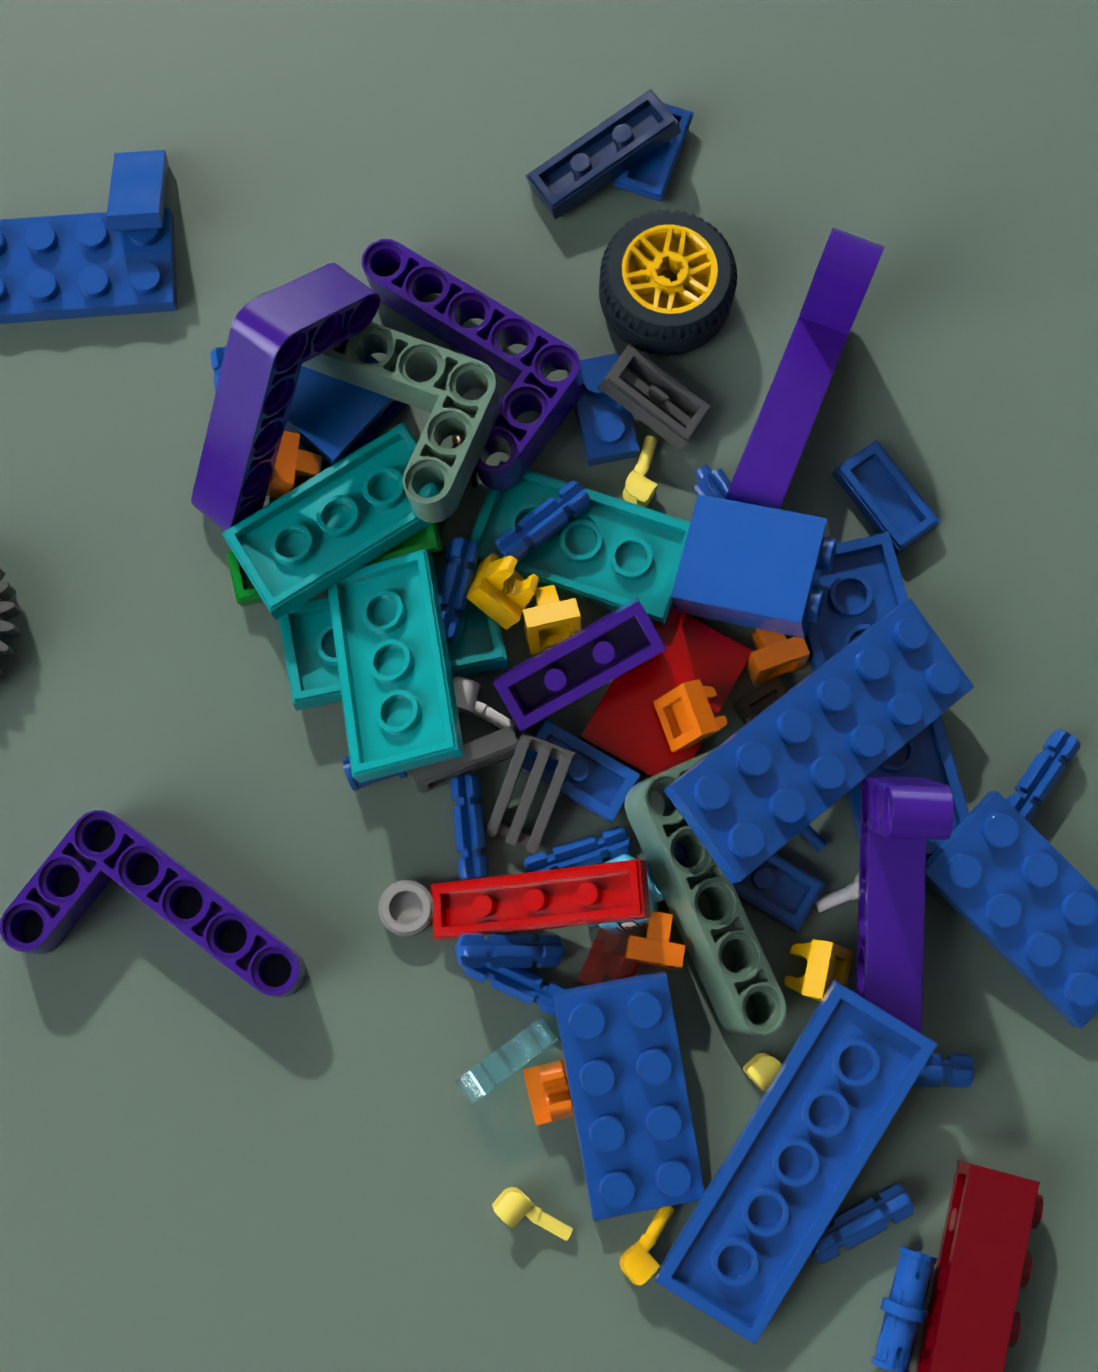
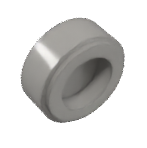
M411 880L395 882L381 895L378 906L380 919L388 930L398 936H416L424 932L433 920L432 896L418 882Z

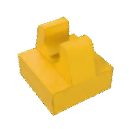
M492 553L480 562L466 598L507 630L520 621L523 609H525L534 596L539 583V577L532 574L525 579L514 570L518 561L515 557L506 556L499 558L496 554Z
M554 585L536 588L534 593L535 607L523 609L525 635L530 655L538 654L581 630V615L576 598L559 601Z
M812 939L810 943H800L791 946L790 954L806 959L808 963L804 976L799 978L785 976L784 984L787 987L801 993L803 996L820 1002L833 980L847 987L853 951L833 942Z

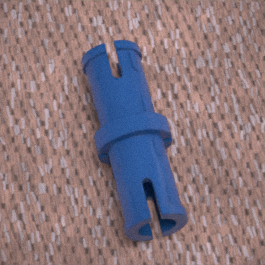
M900 1246V1255L889 1297L882 1298L880 1309L885 1311L875 1354L871 1360L872 1364L891 1372L893 1369L896 1372H909L910 1370L909 1364L919 1323L926 1324L928 1311L924 1310L923 1307L933 1267L937 1261V1258L919 1251L915 1252L910 1248Z

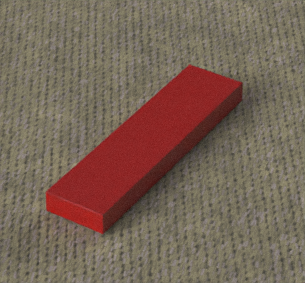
M641 859L431 884L434 940L440 941L458 939L464 933H482L484 936H487V934H509L651 918L646 861Z

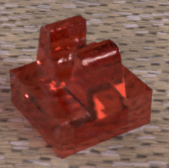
M600 928L577 979V983L586 986L601 983L603 977L611 980L633 977L640 964L614 953L621 937Z

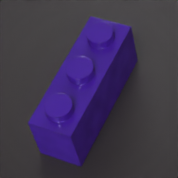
M637 597L497 676L493 685L521 732L667 649Z

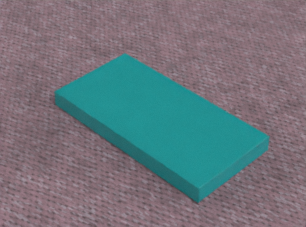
M404 422L221 533L275 620L432 524L416 516L404 491L402 482L404 471L418 443ZM429 483L422 487L418 495L425 498L434 497L442 491L444 485Z
M500 460L499 465H502L505 462ZM528 469L522 479L510 489L499 491L489 488L469 539L479 545L480 551L476 565H479L481 561L492 553L496 554L499 558H503L496 547L495 541L497 537L509 528H512L514 531L519 528L517 522L550 497L557 499L559 496L558 491L569 482ZM584 488L590 497V507L577 517L569 516V523L537 548L531 545L528 548L529 554L518 561L514 570L525 579L532 574L538 576L539 586L554 585L557 592L613 611L638 597L651 622L665 626L671 606L673 605L671 594L690 522Z
M426 548L363 566L327 588L352 778L362 783L465 756L434 559L429 550Z
M478 566L470 568L474 572L473 578L478 569ZM441 573L436 574L437 584L439 583ZM329 596L308 600L279 618L292 703L296 711L342 701ZM467 599L464 613H459L458 616L462 620L458 638L447 642L452 678L508 667L500 625Z

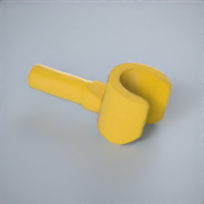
M671 1206L659 1208L639 1241L632 1244L620 1257V1268L634 1285L640 1286L646 1283L660 1267L648 1251L656 1244V1241L673 1215L675 1209Z

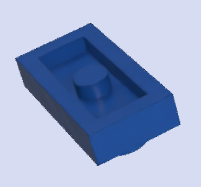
M618 353L580 360L583 392L574 407L588 467L639 457L640 449L632 414L597 388L618 360Z
M546 719L535 737L575 753L560 794L612 824L625 802L628 791L636 784L640 774ZM529 749L522 771L529 776L538 752ZM549 757L540 780L541 783L548 787L557 768L558 760Z

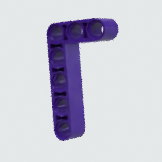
M834 227L832 228L800 315L725 499L780 509L851 327L881 258L884 246Z
M380 239L372 242L362 255L361 265L370 288L379 294L380 302L465 355L487 364L493 372L513 384L501 400L499 415L475 468L480 481L487 488L505 491L514 487L533 464L583 392V376L577 352L570 345L401 243L392 239ZM387 269H398V271L388 277L380 276ZM428 294H441L432 302L421 301ZM479 318L483 320L477 327H462L470 319ZM514 344L527 346L526 349L516 355L504 353L509 346ZM556 370H565L570 373L566 379L561 381L547 379V376ZM526 411L540 413L539 418L534 422L522 424L516 421L517 417ZM504 452L510 455L509 459L502 465L490 466L485 464L486 460L494 453Z
M329 263L251 300L238 312L233 320L191 497L192 505L224 531L264 506L302 364L361 333L372 322L379 309V294L338 264Z
M867 776L862 782L860 806L856 993L921 1033L926 839L947 840L950 838L954 819L953 796L948 785L922 777Z
M103 810L85 813L77 820L5 910L0 920V934L8 947L31 954L49 953L62 943L103 889L113 879L257 991L273 997H288L302 988L306 980L307 968L304 959L297 951L129 823ZM112 825L115 830V840L112 846L105 851L97 852L93 844L96 832L103 826ZM155 857L159 865L158 875L150 884L142 886L137 882L136 869L144 859ZM76 869L80 878L79 886L72 895L63 897L58 888L59 880L66 871ZM198 890L203 899L202 908L195 917L184 919L178 909L179 901L186 892ZM38 913L43 920V931L40 937L28 943L23 934V926L31 915ZM242 923L247 932V940L239 951L228 953L223 948L221 942L222 934L230 924ZM285 956L290 961L292 967L291 976L284 985L273 987L266 980L265 968L272 958Z

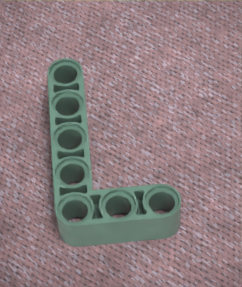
M274 289L264 290L261 293L257 294L253 299ZM373 322L358 335L304 362L302 366L431 413L404 471L403 487L413 512L423 521L436 523L452 516L459 505L500 412L501 401L495 374L492 369L482 361ZM372 354H386L378 363H364L367 357ZM429 370L436 372L434 377L428 381L417 382L413 380L421 371ZM480 388L486 391L484 396L476 400L462 398L465 392L470 389ZM459 435L465 438L464 442L456 448L448 449L440 446L443 440L449 436ZM429 483L444 485L442 491L434 497L425 498L418 495L422 487Z
M713 748L637 783L628 791L624 807L627 818L668 909L673 914V920L720 1023L732 1034L767 1035L779 1029L786 1018L787 1007L784 996L733 884L729 882L663 790L715 749ZM653 790L660 793L664 799L665 809L663 815L655 812L651 805L650 797ZM677 841L682 843L687 850L688 860L685 867L680 865L675 859L674 846ZM701 892L707 896L711 905V911L707 919L702 916L698 908V897ZM725 944L731 948L734 955V963L731 970L726 969L721 958L722 949ZM749 996L754 999L757 1006V1015L753 1022L748 1019L745 1011L746 1001Z

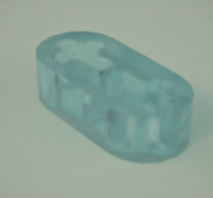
M540 1017L466 1072L455 1083L472 1105L558 1039L544 1019Z

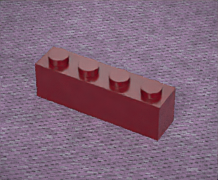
M957 1161L927 1309L928 1316L923 1328L915 1372H1007L1004 1371L1008 1346H1015L1020 1332L1021 1317L1020 1313L1015 1311L1019 1288L1027 1286L1032 1270V1255L1030 1252H1027L1031 1228L1036 1229L1043 1213V1196L1038 1194L1040 1182Z

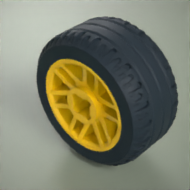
M657 210V213L652 211L648 214H642L640 218L635 217L632 221L627 222L624 227L622 226L610 240L604 251L599 279V300L602 312L613 331L617 332L618 336L627 344L631 343L633 347L638 348L640 351L647 350L648 353L656 355L664 353L665 356L693 351L696 347L699 348L712 339L720 331L729 316L737 287L738 276L735 257L722 233H718L715 226L713 227L708 221L704 222V219L701 217L698 218L694 214L688 215L687 212H679V210H675V212Z

